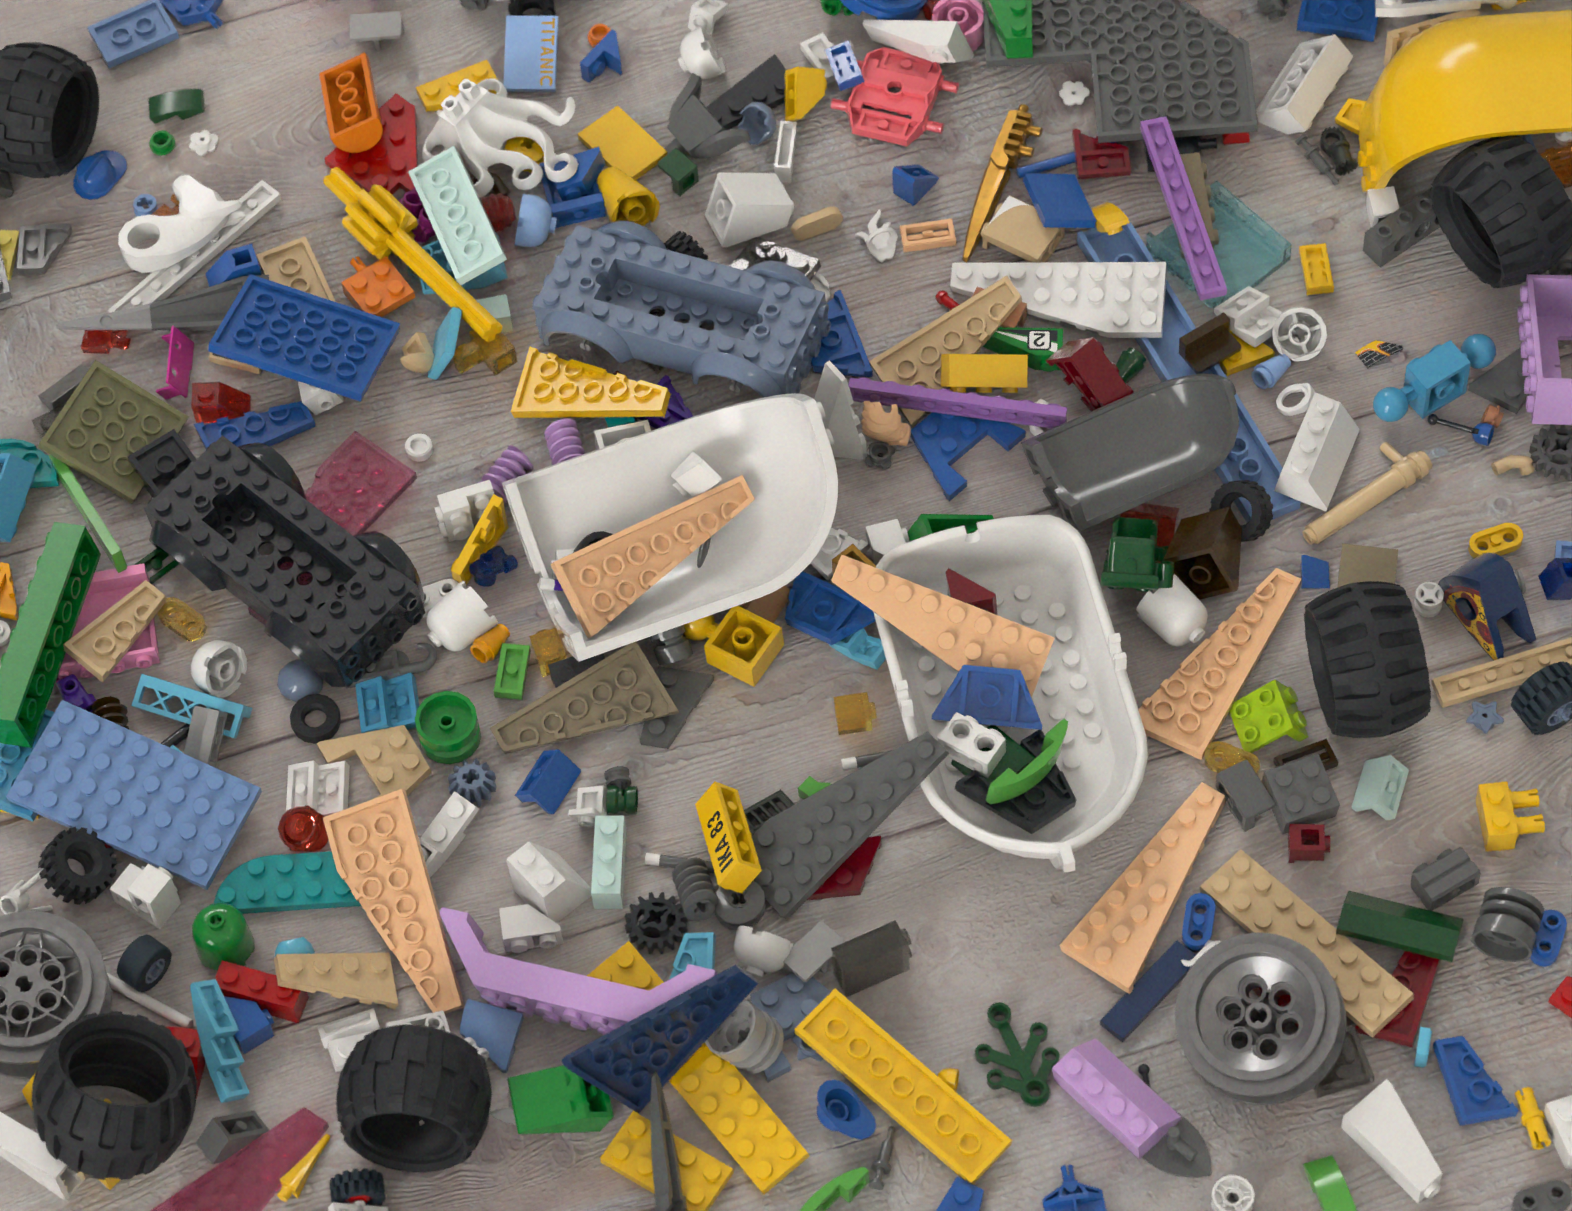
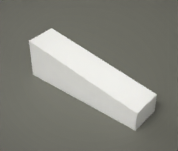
M780 121L774 173H776L781 183H791L797 135V122Z

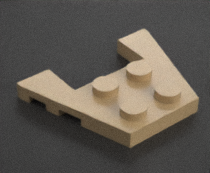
M405 725L317 743V747L327 764L344 761L357 755L380 794L375 798L400 789L405 790L408 796L431 774L428 763Z

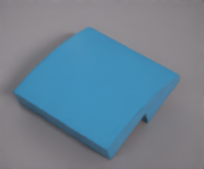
M407 673L387 681L379 676L355 684L361 733L405 725L407 730L416 728L415 716L419 707L416 677L412 673Z

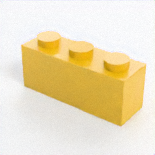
M941 354V387H950V390L953 392H966V387H976V393H992V387H1002V393H1018V388H1027L1028 355Z

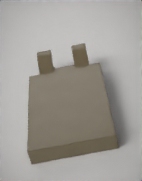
M1342 543L1337 588L1350 583L1366 581L1395 584L1398 549Z

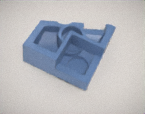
M467 999L461 1019L460 1035L465 1039L467 1037L474 1039L476 1046L485 1048L489 1052V1058L498 1065L499 1070L507 1073L516 1050L514 1044L524 1016L519 1012Z

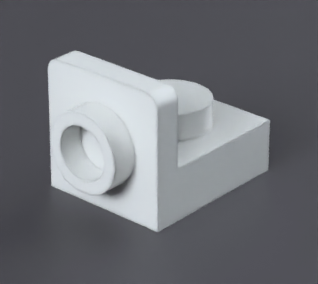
M698 0L691 6L688 29L694 30L703 26L712 35L714 22L727 13L728 4L720 0Z

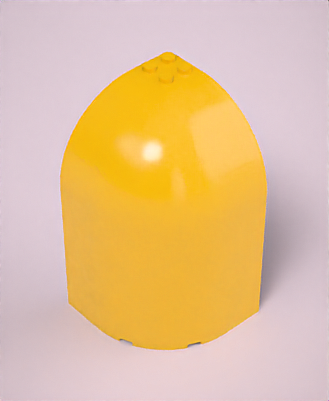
M1572 10L1456 18L1425 29L1404 44L1383 69L1362 112L1359 127L1360 151H1358L1357 155L1358 165L1363 168L1364 175L1361 178L1362 191L1367 193L1369 189L1385 188L1390 178L1404 165L1430 152L1455 144L1500 136L1571 132Z

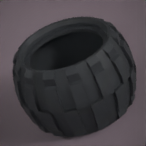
M22 42L16 45H6L0 50V168L10 173L31 178H50L51 176L68 174L83 159L96 129L99 113V88L94 71L91 66H88L85 61L79 59L77 55L61 47L40 42Z
M396 1025L378 1029L364 1035V1039L358 1041L353 1051L350 1052L339 1077L336 1109L337 1120L341 1125L340 1132L344 1135L343 1140L363 1158L380 1166L399 1171L434 1172L454 1167L471 1157V1153L477 1147L479 1140L482 1139L489 1120L492 1090L485 1058L478 1054V1050L466 1040L450 1032L428 1026Z

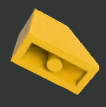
M797 66L785 71V121L794 122L802 119L825 95L827 88L825 69Z

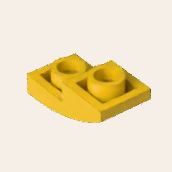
M1106 202L1091 208L1096 219L1095 225L1098 232H1107L1108 235H1113L1123 231L1122 226L1130 223L1125 213L1112 203Z

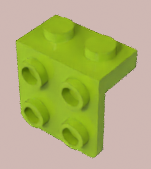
M1274 679L1233 703L1229 712L1242 748L1246 753L1251 754L1284 735H1288L1298 742L1309 737L1305 728L1307 721L1298 710L1296 704L1298 697L1291 687H1287Z

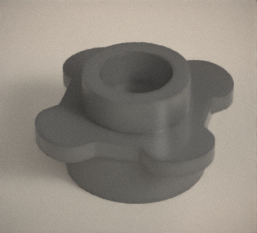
M882 441L871 443L868 447L869 455L865 458L866 465L881 466L883 469L890 468L892 465L891 457L895 454V448Z

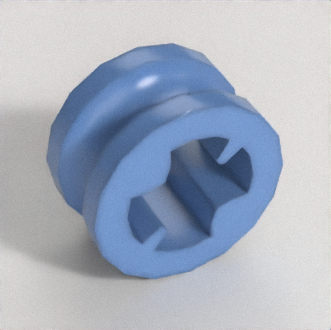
M141 194L133 201L136 217L156 215L158 212L157 201L150 194ZM147 204L149 208L144 209L142 205Z

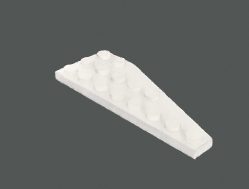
M1166 262L952 263L950 282L952 292L972 297L977 287L986 289L1007 275L1021 295V302L1027 303V314L1060 323V321L1075 325L1077 329L1083 331L1089 329L1099 332L1100 336L1107 338H1162L1167 277Z

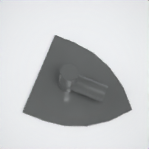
M1180 1115L1182 1119L1175 1126L1170 1127L1168 1133L1142 1156L1145 1161L1157 1169L1175 1176L1190 1178L1211 1176L1210 1156L1206 1143L1199 1131L1182 1115Z

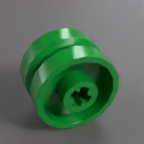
M438 692L424 699L417 708L415 716L416 729L421 749L428 758L437 763L450 765L463 762L464 759L466 760L474 754L480 744L481 731L475 706L468 697L459 692Z

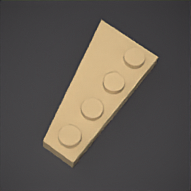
M1477 9L1464 10L1388 31L1384 65L1388 64L1404 44L1425 29L1456 18L1481 16V13Z

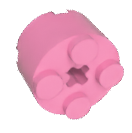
M940 0L935 5L932 21H957L972 52L984 41V14L982 6L978 1Z

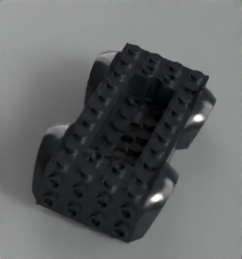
M222 435L216 442L211 443L197 460L192 461L183 473L171 480L167 487L157 497H153L144 508L152 527L149 541L158 550L162 548L211 591L226 588L266 620L264 632L291 650L331 687L349 688L353 682L359 681L363 677L366 668L372 663L379 662L384 652L393 644H397L402 639L404 633L413 625L418 624L426 613L421 580L416 568L402 548L391 538L380 532L371 531L351 535L306 500L303 487L292 467L275 449L266 444L255 442L236 446ZM270 543L274 545V551L270 555H261L259 553V548L263 544ZM285 562L293 563L289 570L279 569ZM309 573L313 576L312 582L308 585H299L297 583V579L301 574Z

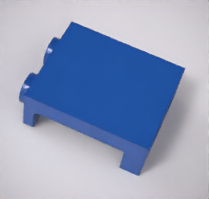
M544 162L539 163L543 170L541 182L545 196L551 207L552 217L557 218L555 228L606 216L604 199L599 191L597 180L588 194L562 202L555 182H552L546 175Z

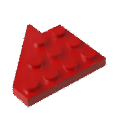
M395 93L379 108L382 136L377 144L362 152H347L336 147L324 158L325 164L331 169L335 167L340 168L361 189H365L368 193L373 185H381L392 195L400 188L407 193L415 187L408 171L418 166L416 110L413 104Z

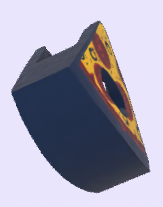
M1494 553L1480 554L1439 581L1438 585L1444 592L1443 601L1493 661L1504 658V647L1497 627V620L1500 618L1506 622L1517 636L1528 643L1536 640L1528 609L1511 564L1503 557Z

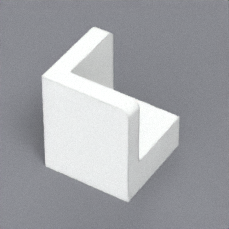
M1394 186L1367 190L1366 208L1371 227L1378 223L1379 218L1388 217L1399 209Z

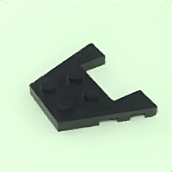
M1037 730L1020 742V746L1035 758L1042 753L1041 749L1045 738L1043 731ZM1056 763L1049 773L1033 788L1015 798L1000 803L989 804L986 801L990 784L977 770L958 780L954 788L957 792L1030 834L1035 833L1075 807L1077 801L1063 771L1059 770Z

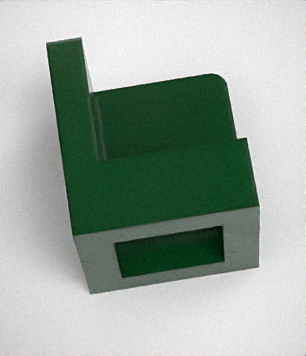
M677 148L658 162V168L671 178L672 189L678 196L683 195L699 182L697 165Z

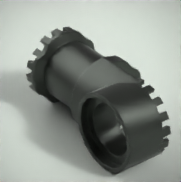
M1334 126L1333 128H1325L1321 134L1320 148L1333 159L1337 175H1346V172L1350 174L1349 171L1353 172V169H1357L1358 162L1351 156L1349 151L1350 145L1343 131H1340L1339 128L1335 129ZM1332 136L1336 137L1339 141L1330 145L1326 143L1325 139Z

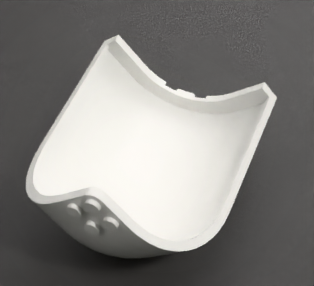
M794 393L769 396L730 405L502 482L530 568L534 570L535 574L538 573L540 578L557 579V577H553L551 561L555 560L556 550L576 548L587 535L593 532L605 531L615 534L693 498L689 493L683 496L673 486L676 480L670 476L692 452H695L722 478L718 484L708 490L743 475L755 498L753 502L711 536L707 556L700 568L697 567L699 546L589 639L564 591L539 589L557 633H564V638H561L567 651L576 660L582 661L768 595L788 584L812 562L831 529L838 499L837 469L831 449L834 440L829 428L825 429L822 418H825V412L821 402H816L807 395Z

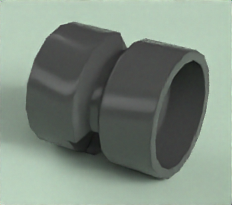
M684 625L650 636L651 642L657 645L654 652L659 665L677 662L693 654L689 639L683 637L686 631Z

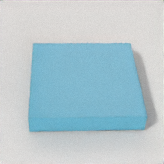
M452 307L435 332L432 349L434 361L428 371V378L437 380L455 354L462 315L461 309Z

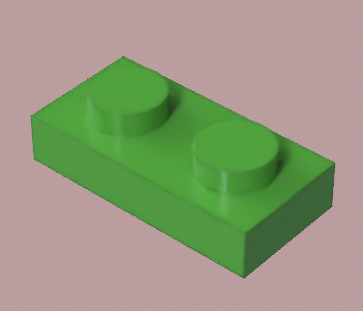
M502 643L494 687L495 698L523 700L531 654L530 645Z

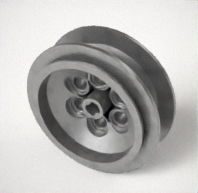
M39 911L14 912L0 916V971H9L7 976L0 978V998L5 999L0 1004V1075L10 1078L31 1079L36 1073L46 1048L65 1026L72 1021L77 1022L88 1014L110 1013L112 1002L111 986L102 956L96 944L89 935L73 922L58 915ZM28 959H36V962L30 966L23 965ZM51 974L60 975L55 981L47 980ZM46 1002H56L55 1006H53L52 1008H43V1005ZM21 1013L29 1014L23 1021L15 1020Z
M1247 933L1234 936L1216 944L1192 965L1181 984L1177 996L1175 1026L1180 1046L1185 1056L1202 1078L1214 1089L1231 1099L1244 1103L1258 1105L1277 1104L1305 1094L1320 1083L1330 1072L1341 1053L1346 1035V1010L1341 992L1335 980L1322 961L1312 951L1302 944L1281 935ZM1253 988H1262L1263 992L1259 998L1249 999V993ZM1287 994L1291 996V1002L1287 1006L1280 1007L1277 1005L1278 999L1282 995ZM1234 1008L1241 1009V1015L1238 1019L1234 1021L1228 1020L1229 1011ZM1262 1017L1265 1019V1022L1261 1023L1258 1019ZM1288 1024H1299V1029L1295 1034H1285V1028ZM1248 1037L1249 1041L1246 1047L1242 1049L1235 1048V1042L1238 1038ZM1267 1045H1277V1051L1274 1055H1263L1264 1048Z

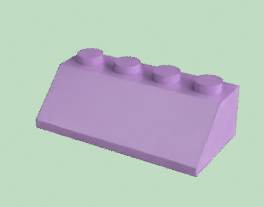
M1096 1038L1072 1048L1052 1068L1054 1081L1139 1160L1168 1133L1170 1127L1175 1126L1182 1119L1174 1109Z

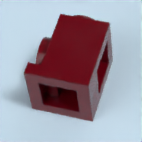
M1289 824L1288 863H1294V861H1324L1325 853H1330V835H1325V824Z

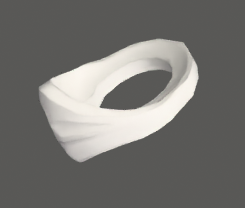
M1308 383L1288 386L1277 397V410L1285 416L1306 412L1315 393L1313 387ZM1294 392L1305 394V397L1298 405L1290 408L1283 406V400L1289 394Z

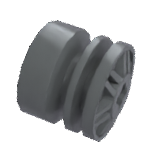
M1508 887L1490 888L1484 894L1479 912L1480 917L1477 918L1471 941L1478 950L1492 958L1507 962L1526 961L1531 958L1537 937L1536 932L1539 931L1545 908L1539 900L1524 891Z

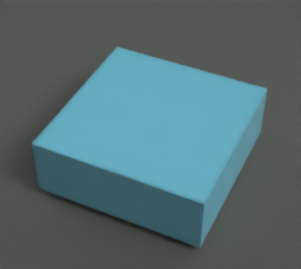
M1420 1027L1414 1066L1424 1068L1427 1065L1432 1035L1431 1028Z

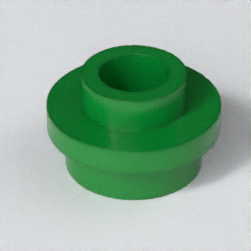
M164 130L155 132L149 141L151 151L161 156L171 153L176 145L174 137Z

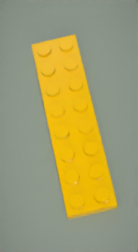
M834 988L794 1029L798 1037L957 1175L970 1184H974L1012 1145V1140L837 989Z

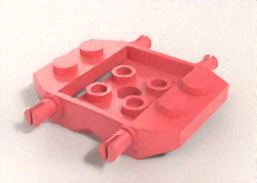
M881 47L867 53L864 61L857 60L865 82L853 88L848 101L833 98L831 102V109L848 113L852 134L907 147L921 136L924 131L942 134L944 123L930 121L929 116L939 91L945 90L957 94L959 83L945 80L938 62H931L903 51ZM892 87L901 89L898 93H891L888 90ZM863 105L871 106L875 110L884 109L888 111L897 112V114L901 116L910 115L912 117L911 119H908L883 112L865 109L862 107Z

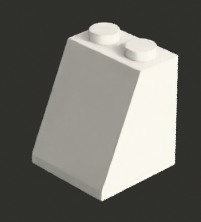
M718 172L705 217L721 246L729 247L787 227L790 216L794 212V203L776 173Z
M528 841L506 859L513 890L526 904H529L555 923L561 921L592 896L591 887L557 852Z

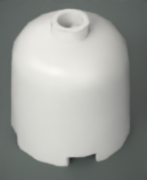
M1175 574L1173 575L1172 588H1159L1154 594L1148 591L1136 608V611L1139 613L1137 616L1171 646L1178 647L1190 642L1196 643L1205 634L1203 629L1208 619L1207 609Z
M461 581L434 605L426 618L427 625L431 631L428 634L430 640L436 647L443 645L446 649L453 652L461 651L474 642V639L486 633L498 621L494 615L488 616L484 611L488 607L472 587L467 588L464 581Z

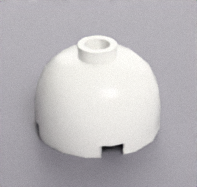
M700 26L683 38L680 45L681 57L678 58V62L684 72L689 70L691 74L694 73L702 79L714 78L725 72L724 61L722 57L718 59L717 45L706 28Z
M1304 306L1291 307L1283 311L1275 320L1272 330L1273 343L1280 354L1287 355L1293 361L1309 360L1317 356L1324 347L1327 338L1326 324L1321 315L1311 308Z
M214 640L203 644L193 656L191 663V675L195 684L207 694L220 698L231 695L239 688L241 683L237 681L241 673L245 674L247 670V658L244 650L234 643Z
M739 926L734 941V952L738 961L747 966V973L762 977L764 972L775 973L784 967L783 961L795 944L765 931L752 933L753 928Z

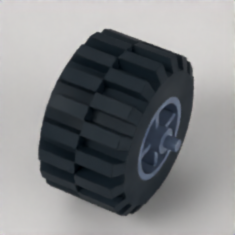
M1561 661L1540 669L1530 676L1513 696L1511 707L1532 734L1543 735L1552 732L1572 719V666L1568 662Z

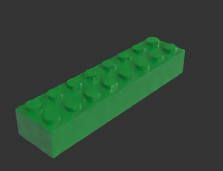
M54 522L51 532H48L46 535L44 551L37 560V570L34 578L28 584V594L24 604L20 606L19 619L16 627L11 631L7 652L1 658L0 743L32 748L66 654L63 644L71 639L101 557L99 549L87 528L83 525Z

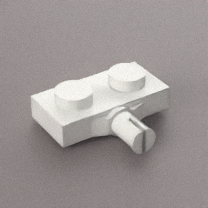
M821 33L800 43V48L813 68L825 69V78L827 79V84L836 81L825 49L835 45L829 42L826 36ZM849 40L852 50H854V46L852 42Z

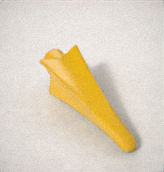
M325 1134L303 1159L279 1179L283 1185L277 1194L280 1200L287 1202L292 1194L299 1198L317 1159L330 1140L329 1134Z

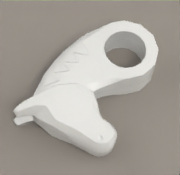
M188 175L179 176L172 186L174 194L180 202L179 213L171 216H137L125 223L119 232L118 245L124 260L131 269L141 273L155 272L172 266L202 248L223 227L244 220V211H236L242 206L239 200L225 202L216 191L204 186L193 177ZM158 239L157 243L152 247L136 249V246L144 240Z

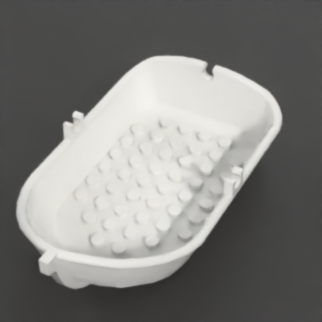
M1025 515L977 522L978 530L967 534L964 525L946 529L891 549L881 558L875 568L947 596L945 572L950 568L995 593L998 616L1054 637L1053 644L1032 695V700L1042 723L1044 735L1063 718L1068 721L1066 735L1056 764L1059 770L1063 771L1077 800L1075 807L1035 833L1030 834L954 789L955 784L965 775L951 765L953 759L948 756L920 783V786L931 806L951 825L970 837L1003 853L1029 858L1050 859L1052 865L1056 869L1062 868L1064 873L1075 871L1073 853L1092 842L1121 819L1137 795L1144 778L1148 760L1147 736L1127 674V656L1121 649L1120 633H1115L1094 562L1084 538L1077 529L1061 518L1052 515ZM873 611L908 742L925 732L931 734L938 741V737L950 721L932 720V714L954 681L958 671ZM980 724V725L984 726L985 728H987V727L990 726V725ZM997 726L1019 745L1021 740L1038 730ZM959 734L955 737L965 738L967 735Z

